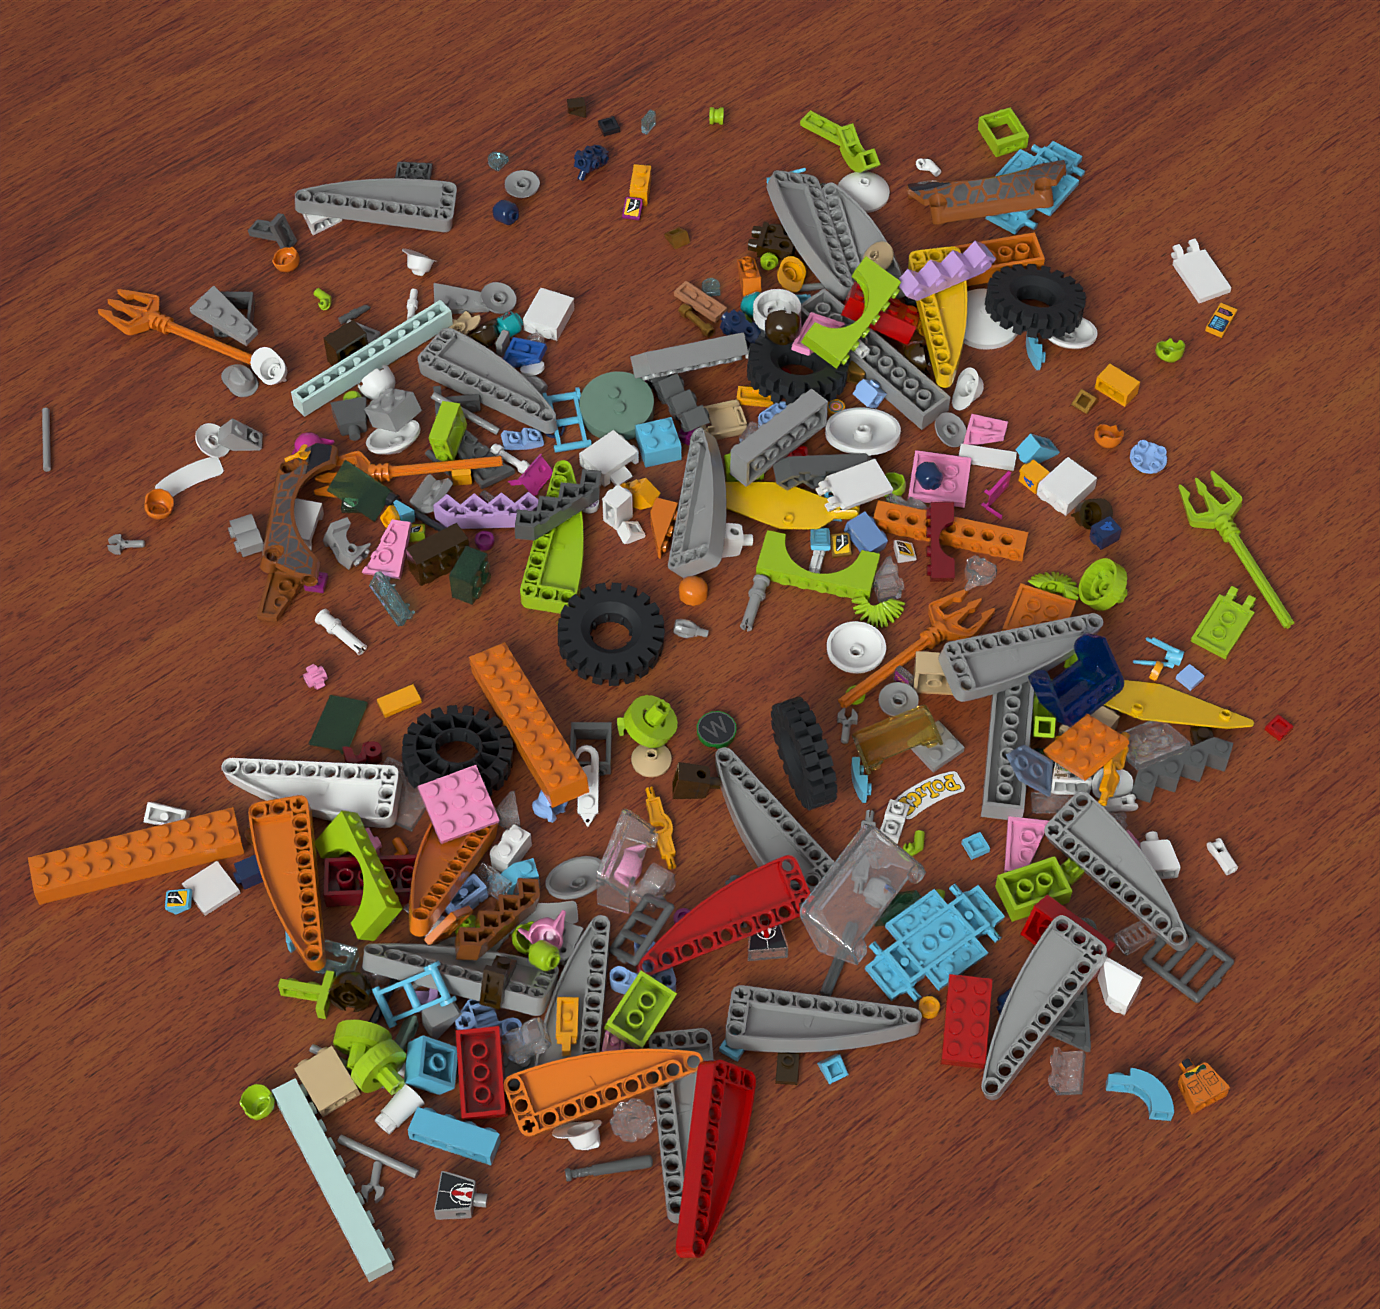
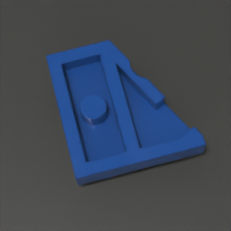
M513 337L503 359L514 368L537 364L541 362L547 346L544 343Z

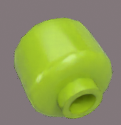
M545 940L537 941L528 950L530 964L543 971L556 968L560 962L559 949Z

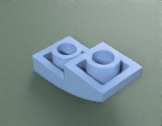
M523 428L521 432L504 430L501 434L503 446L506 450H526L544 445L542 433L537 429Z

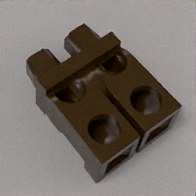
M764 222L762 227L753 226L752 238L759 239H749L748 250L757 252L758 258H761L765 253L775 254L778 259L782 260L788 256H794L796 248L783 225H769V222Z

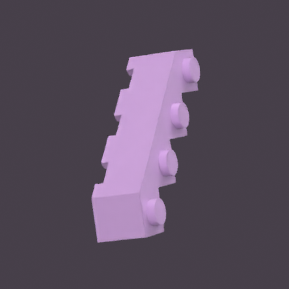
M974 241L963 254L952 250L941 263L930 259L919 272L907 269L898 279L901 281L899 287L908 298L918 301L984 273L992 266L996 258L985 244Z
M527 492L514 503L503 493H500L487 504L474 493L462 504H459L446 494L433 507L435 519L445 527L457 523L461 529L515 527L517 509L537 511L538 499Z

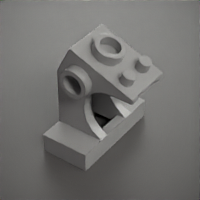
M348 517L330 523L323 538V543L326 547L330 546L338 562L349 570L353 565L357 567L363 559L368 557L367 554L370 552L369 547L371 543L362 546L349 543L346 533L351 523Z

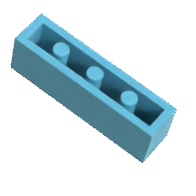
M417 1107L408 1128L409 1139L488 1165H492L501 1143L500 1134L492 1128L486 1127L484 1129L471 1121L462 1122L452 1115H441L427 1107L424 1109Z

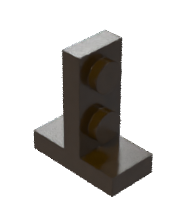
M496 955L492 965L485 966L479 1005L501 1009L504 990L516 969L517 960Z

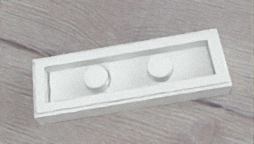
M961 444L959 456L971 458V464L1014 471L1017 452Z

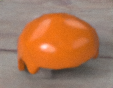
M285 247L279 249L274 254L272 262L279 271L287 273L298 267L300 257L294 247Z
M1100 424L1094 430V438L1103 448H1115L1124 437V430L1119 432L1117 425L1110 427L1106 424Z
M153 489L145 497V512L151 518L157 520L166 519L173 510V496L166 490Z
M687 576L680 582L679 598L686 605L695 606L706 601L708 586L702 577Z

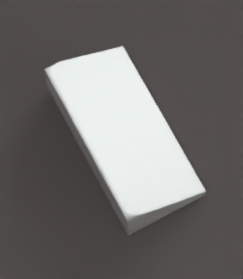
M148 802L143 822L154 825L167 824L189 818L190 811L156 802Z

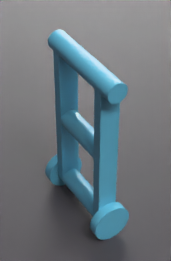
M575 388V392L547 396V393H542V396L552 409V403L572 399L577 416L557 419V430L554 432L557 445H554V452L591 446V439L587 440L579 407L580 388ZM579 424L583 441L561 444L558 427Z
M439 960L423 967L425 971L383 989L380 986L372 988V992L389 1028L396 1026L397 1020L438 1003L443 1007L457 1000L456 996H450L437 966L441 964ZM431 974L441 997L421 1005L411 982ZM403 986L413 1009L393 1017L383 994Z

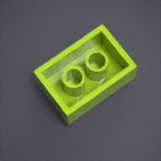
M1055 856L997 876L995 886L1012 922L1028 917L1034 905L1047 894L1061 905L1069 903L1072 895V889Z
M640 971L607 1021L604 1029L633 1048L643 1049L671 1006L677 993L643 971Z

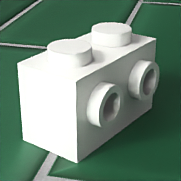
M617 485L610 489L602 498L603 521L614 529L618 530L623 521H629L633 517L632 494L628 489Z
M514 824L509 830L507 829L503 833L500 843L494 845L490 851L492 867L503 872L513 863L520 862L532 846L531 834Z

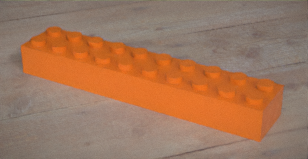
M504 642L470 656L469 661L472 674L497 716L502 721L503 726L508 728L510 738H512L514 745L551 807L554 808L589 793L586 774L506 643Z
M232 807L28 857L34 894L39 905L245 853L237 818Z

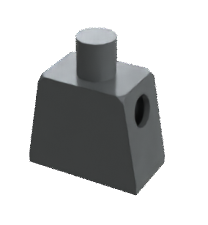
M366 396L330 402L332 414L342 436L349 435L350 440L353 441L360 439V433L366 432L368 425V416L364 410L367 407Z

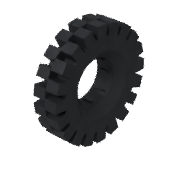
M1015 264L1012 266V269L1008 266L1003 267L1000 272L996 271L992 278L990 277L984 305H986L985 310L987 314H991L990 318L994 322L1000 321L999 326L1007 330L1013 326L1012 333L1021 335L1023 331H1027V337L1036 338L1037 333H1040L1042 339H1051L1052 333L1058 338L1065 336V332L1068 334L1074 332L1075 327H1079L1086 304V293L1083 292V287L1080 284H1075L1076 280L1071 276L1064 278V272L1055 270L1053 273H1050L1051 267L1042 265L1041 270H1037L1036 264H1027L1026 269H1024L1021 264ZM1020 300H1039L1050 307L1030 306L1022 303Z
M766 333L765 338L760 336L755 340V344L752 343L748 354V381H751L750 385L754 390L759 389L761 396L766 398L771 395V401L779 404L784 398L786 399L785 405L787 406L795 402L803 393L808 392L810 389H813L824 399L831 402L836 399V394L840 395L846 386L849 359L844 365L840 364L836 369L815 352L808 356L793 351V343L788 345L773 343L769 340ZM791 364L802 365L810 368L813 373L794 375L785 372L781 367Z
M612 582L611 589H606L605 583L595 584V591H592L588 586L580 590V597L574 594L568 600V606L564 605L561 611V618L558 620L557 637L559 652L562 659H566L568 668L572 672L578 669V676L584 680L592 676V683L602 685L603 680L608 679L609 686H619V679H623L626 685L635 682L636 674L640 678L647 675L649 667L653 669L658 663V657H661L665 634L663 615H659L660 609L655 602L650 604V597L646 593L642 592L638 596L637 588L630 585L627 586L625 591L621 590L622 583ZM615 622L626 627L629 630V636H632V638L624 647L610 650L595 644L593 636L590 634L592 630L596 629V626L602 623Z
M798 696L774 704L771 707V725L775 732L773 736L775 743L779 747L777 749L779 758L784 762L782 765L786 775H789V783L791 788L795 789L796 797L799 801L801 800L802 806L809 811L835 802L838 789L835 782L837 781L836 773L831 767L834 764L831 755L827 753L829 747L826 739H822L823 731L819 723L816 724V716L813 711L810 710L808 703Z
M457 705L447 706V714H444L440 707L431 710V718L425 713L417 718V724L412 722L407 728V734H404L402 741L403 771L413 788L476 765L489 796H492V789L500 790L504 786V780L507 781L511 774L513 742L512 738H510V732L506 726L502 727V721L496 716L489 719V712L480 709L474 715L473 706L464 705L462 713H458ZM462 741L473 745L478 750V753L468 761L456 763L441 758L437 751L446 743Z

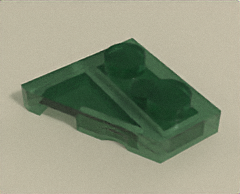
M917 890L897 892L890 899L888 905L883 907L870 921L875 927L885 926L887 922L916 902L921 895Z

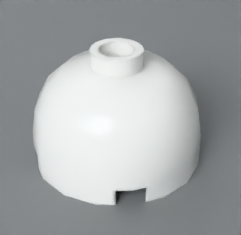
M383 365L384 369L381 371L378 368L373 370L361 380L363 385H358V388L366 398L370 400L377 399L385 389L395 387V377L387 365Z

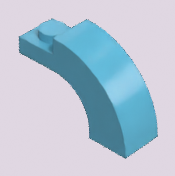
M1130 1068L1128 1076L1119 1072L1108 1074L1106 1091L1135 1094L1147 1105L1149 1119L1171 1121L1174 1114L1172 1098L1166 1087L1156 1077L1135 1068Z

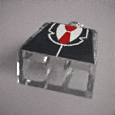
M760 916L761 924L767 926L769 924L768 917ZM781 925L749 937L748 961L788 958V944Z

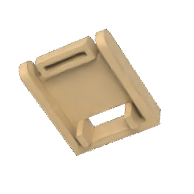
M739 400L703 406L708 410L710 416L708 419L711 426L706 428V425L700 427L714 436L716 440L749 432Z

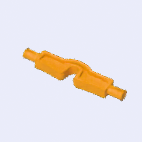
M1122 732V733H1121L1123 736H1125V737H1127V738L1129 739V737H1130V735H1128L1129 733H1127V732ZM1128 746L1104 765V775L1099 787L1101 796L1098 801L1102 806H1106L1108 798L1114 795L1120 781V776L1116 770L1124 768L1129 750Z
M649 787L645 789L648 797L646 799V807L650 826L664 827L654 832V840L660 851L661 858L666 859L668 869H675L674 857L676 851L672 841L673 825L671 819L664 813L660 797L655 796L654 788L650 787L649 790Z

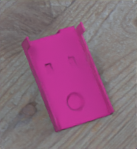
M539 454L518 480H509L508 482L511 486L523 484L529 493L537 496V492L552 476L553 470L541 456L542 454Z
M1010 471L990 491L987 489L984 491L989 495V500L987 504H981L986 510L1002 519V515L990 508V506L1009 486Z

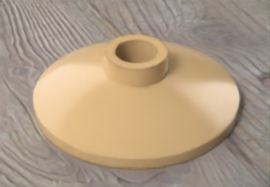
M876 242L866 250L863 259L867 256L884 270H887L893 261V248L887 242Z
M640 744L633 751L631 762L635 771L640 775L658 777L670 768L672 757L665 745L659 748H649Z

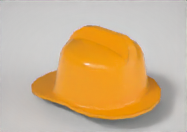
M788 256L782 260L777 271V278L781 286L787 291L796 293L801 290L806 276L805 266L798 258Z

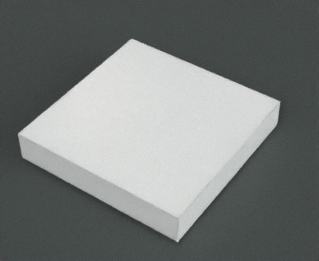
M218 861L182 883L184 889H192V900L205 916L240 894V890Z

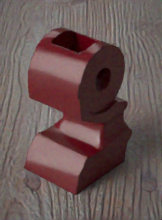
M375 741L363 743L359 755H355L351 747H342L346 763L377 765L383 758L382 747Z

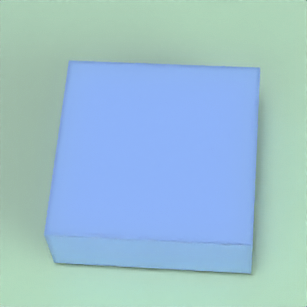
M1189 664L1177 674L1176 680L1191 691L1204 680L1205 676Z

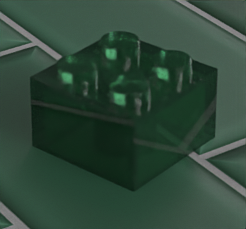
M468 546L465 547L449 575L453 598L472 605L476 599L480 598L483 591L482 588L485 584L489 583L491 573L489 572L490 562H488L487 553Z

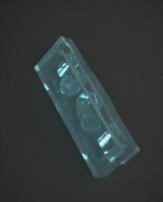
M378 571L371 580L369 587L398 626H404L406 620L411 619L415 611L408 609L410 604L403 602L401 596L394 588L395 584H390V577L384 576L382 571Z

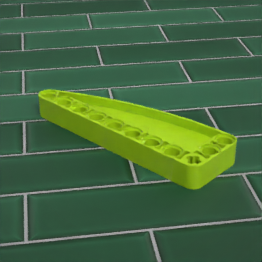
M561 460L555 464L546 497L558 498L561 482L577 484L572 466L568 461ZM582 511L533 541L520 588L521 604L525 608L561 614L564 605L568 606V600L574 594L579 596L584 564Z

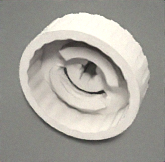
M771 289L761 293L756 297L753 304V318L756 325L765 331L767 315L778 310H786L785 313L791 314V311L795 312L801 318L799 298L792 292L783 289Z

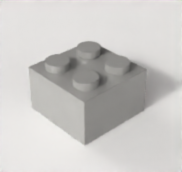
M394 388L385 389L377 399L372 400L370 405L364 409L374 428L398 432L422 411L413 392Z

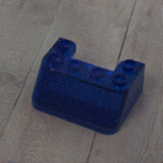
M1085 632L1077 638L1074 643V651L1078 661L1053 680L1050 679L1045 670L1041 669L1034 671L1028 676L1040 704L1065 726L1072 727L1086 714L1091 715L1121 692L1124 687L1123 676L1109 644L1103 636Z

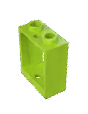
M1011 107L979 117L978 130L995 157L1027 148L1029 135ZM1007 124L1014 135L997 140L990 129Z
M442 401L430 432V444L436 459L440 461L455 460L466 430L467 422L460 403Z

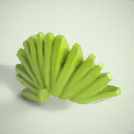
M1044 572V575L1038 573L1035 577L1032 576L1031 580H1028L1037 589L1050 593H1062L1063 597L1071 600H1078L1079 598L1077 596L1079 588L1075 587L1076 582H1072V578H1068L1067 575L1063 576V573L1060 576L1059 572L1056 574L1051 572V575L1047 572Z
M865 597L851 600L852 603L859 604L853 607V610H858L855 614L865 613L860 620L863 621L869 617L867 624L871 622V625L874 626L875 623L876 628H878V622L881 628H883V624L885 627L888 626L887 619L894 623L893 617L898 619V615L902 614L900 611L903 612L904 610L901 605H905V602L893 598L874 606L870 605Z

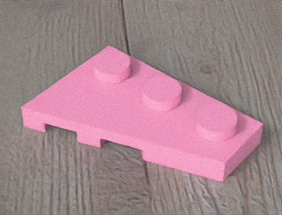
M811 312L801 328L799 337L792 344V350L808 356L813 353L801 341L815 322L829 328H843L845 323Z
M391 520L380 539L379 546L372 553L370 562L367 567H364L363 574L401 579L406 548L412 527L411 522Z
M1008 816L1004 873L1031 864L1045 834V826L1049 821Z

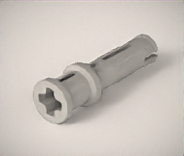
M755 575L753 578L754 584L748 593L750 599L740 624L742 630H745L746 626H748L747 631L752 630L760 602L765 599V590L770 584V579L763 575Z

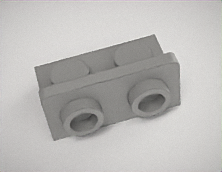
M429 474L410 499V503L423 514L433 512V505L446 495L453 483L449 478L436 480Z

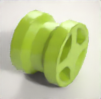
M710 107L709 124L719 123L723 125L724 107L719 109Z

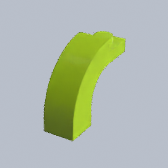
M853 123L836 129L841 144L840 152L853 171L861 173L880 166L875 149L866 151L862 147Z
M1035 678L1032 709L1033 737L1054 738L1056 720L1054 718L1055 680Z

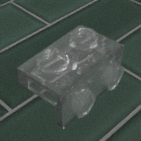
M1054 1047L1053 1055L1050 1058L1052 1073L1049 1075L1048 1082L1057 1095L1082 1094L1086 1058L1084 1051L1062 1052L1059 1047Z

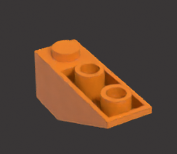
M744 256L741 259H737L743 297L756 291L761 293V276L755 258Z
M656 497L650 512V522L657 556L661 559L663 552L668 550V539L674 533L678 503Z

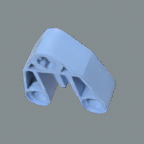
M653 941V943L651 944V946L649 947V949L647 950V952H648V951L650 950V948L655 944L654 941ZM634 942V954L636 953V951H637L638 948L640 947V945L637 944V943H635V942ZM663 954L662 961L665 964H671L668 956ZM647 961L643 962V970L651 972L652 964ZM622 966L614 967L610 971L611 989L615 992L626 994L639 973H633ZM673 968L651 976L676 992V977ZM618 977H621V978H623L624 980H623V981H616L615 979L618 978Z
M469 999L461 1010L462 1014L455 1021L456 1030L499 1026L502 1030L503 1045L517 1044L523 1038L520 1020L508 1018L498 1021L496 1009L479 1005L480 1001ZM511 1029H517V1030H518V1031L515 1032V1033H509V1032H508V1031L511 1030Z

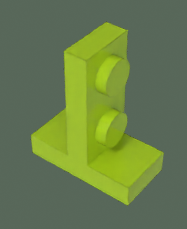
M326 970L322 985L316 982L304 983L288 978L287 980L280 979L278 987L282 996L317 1001L315 1008L317 1017L326 1019L331 1003L328 991L332 980L336 976L335 972Z

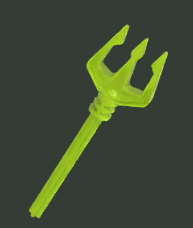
M1211 471L1210 475L1214 486L1222 488L1230 501L1226 504H1220L1207 491L1206 485L1198 478H1195L1197 491L1203 496L1208 512L1197 514L1189 502L1190 493L1182 485H1179V492L1190 526L1206 529L1216 528L1219 531L1223 541L1231 544L1282 626L1287 629L1294 624L1293 619L1240 539L1239 535L1241 532L1236 527V523L1233 522L1234 517L1242 506V496L1219 475Z

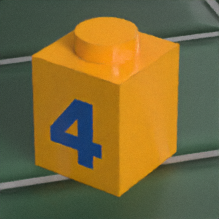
M1033 459L1020 468L1019 482L1036 494L1038 484L1050 472Z

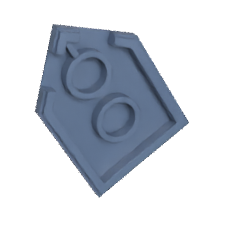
M1024 744L1006 754L1019 781L1048 797L1051 796L1053 760Z

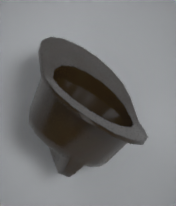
M497 318L481 324L468 337L471 336L473 340L484 345L486 348L492 346L493 341L498 337L496 328Z
M1087 499L1076 506L1071 517L1075 518L1079 526L1091 530L1092 525L1109 516L1113 518V509L1106 499Z

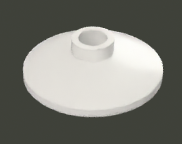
M211 423L203 424L197 429L195 435L196 443L200 450L214 458L225 456L230 449L218 444L220 426Z

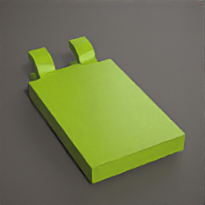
M1233 586L1230 587L1225 597L1219 594L1191 638V642L1225 660L1253 618L1254 612L1251 610L1256 598L1249 595L1243 606L1234 602L1239 589Z

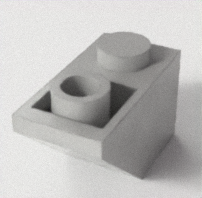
M232 418L219 428L218 444L232 451L261 450L263 434Z

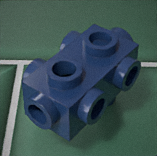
M587 145L583 151L577 150L574 156V167L580 169L577 179L584 181L587 173L606 165L609 160V151L600 145Z
M734 309L730 313L726 311L722 315L720 329L723 334L733 335L744 332L747 349L751 347L752 343L755 344V340L761 334L760 328L755 322L750 323L746 320L743 312H736Z

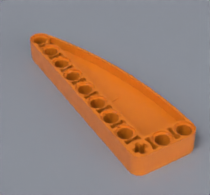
M302 795L254 803L250 806L248 812L250 830L257 863L267 893L294 947L311 970L319 971L326 965V951L311 807L307 798ZM310 861L307 865H302L304 862ZM311 880L310 883L304 884L305 881ZM308 899H313L311 902L306 903ZM315 917L313 921L307 922L310 918ZM317 936L315 940L309 941L310 938ZM319 956L316 960H311L312 957Z
M432 822L430 823L419 847L413 869L409 900V929L413 935L421 937L429 933L496 839L498 823L440 844Z
M625 1049L590 1053L548 1062L514 1073L505 1079L504 1089L520 1132L527 1137H535L697 1073L698 1067H689L688 1060L692 1056L698 1057L700 1062L704 1061L701 1054L695 1051L673 1049ZM672 1064L679 1066V1073L676 1076L668 1074V1067ZM652 1072L659 1075V1080L655 1084H649L647 1081V1076ZM514 1079L520 1082V1088L517 1091H511L509 1088L510 1082ZM631 1080H635L638 1083V1089L635 1092L627 1090V1084ZM611 1088L616 1089L618 1092V1096L614 1100H608L606 1097L607 1091ZM591 1096L596 1097L597 1105L591 1109L587 1108V1098ZM521 1100H526L528 1103V1107L524 1112H519L517 1109V1104ZM573 1104L576 1106L577 1111L574 1116L569 1117L566 1115L565 1110L568 1105ZM552 1112L556 1115V1121L548 1125L545 1122V1116ZM528 1121L532 1124L535 1123L531 1133L529 1130H525V1127L528 1126Z

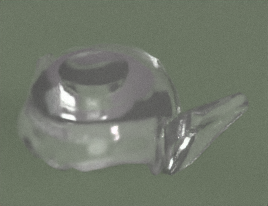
M978 555L967 559L964 573L968 582L964 589L968 591L976 586L990 584L997 576V566L985 558H980Z

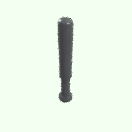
M641 1155L594 1164L591 1167L575 1170L565 1168L566 1181L569 1182L573 1178L588 1175L599 1176L651 1168L653 1160L651 1155Z

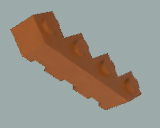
M518 878L513 895H498L494 911L479 910L475 928L459 927L455 939L456 959L478 960L536 910L540 898L539 879Z

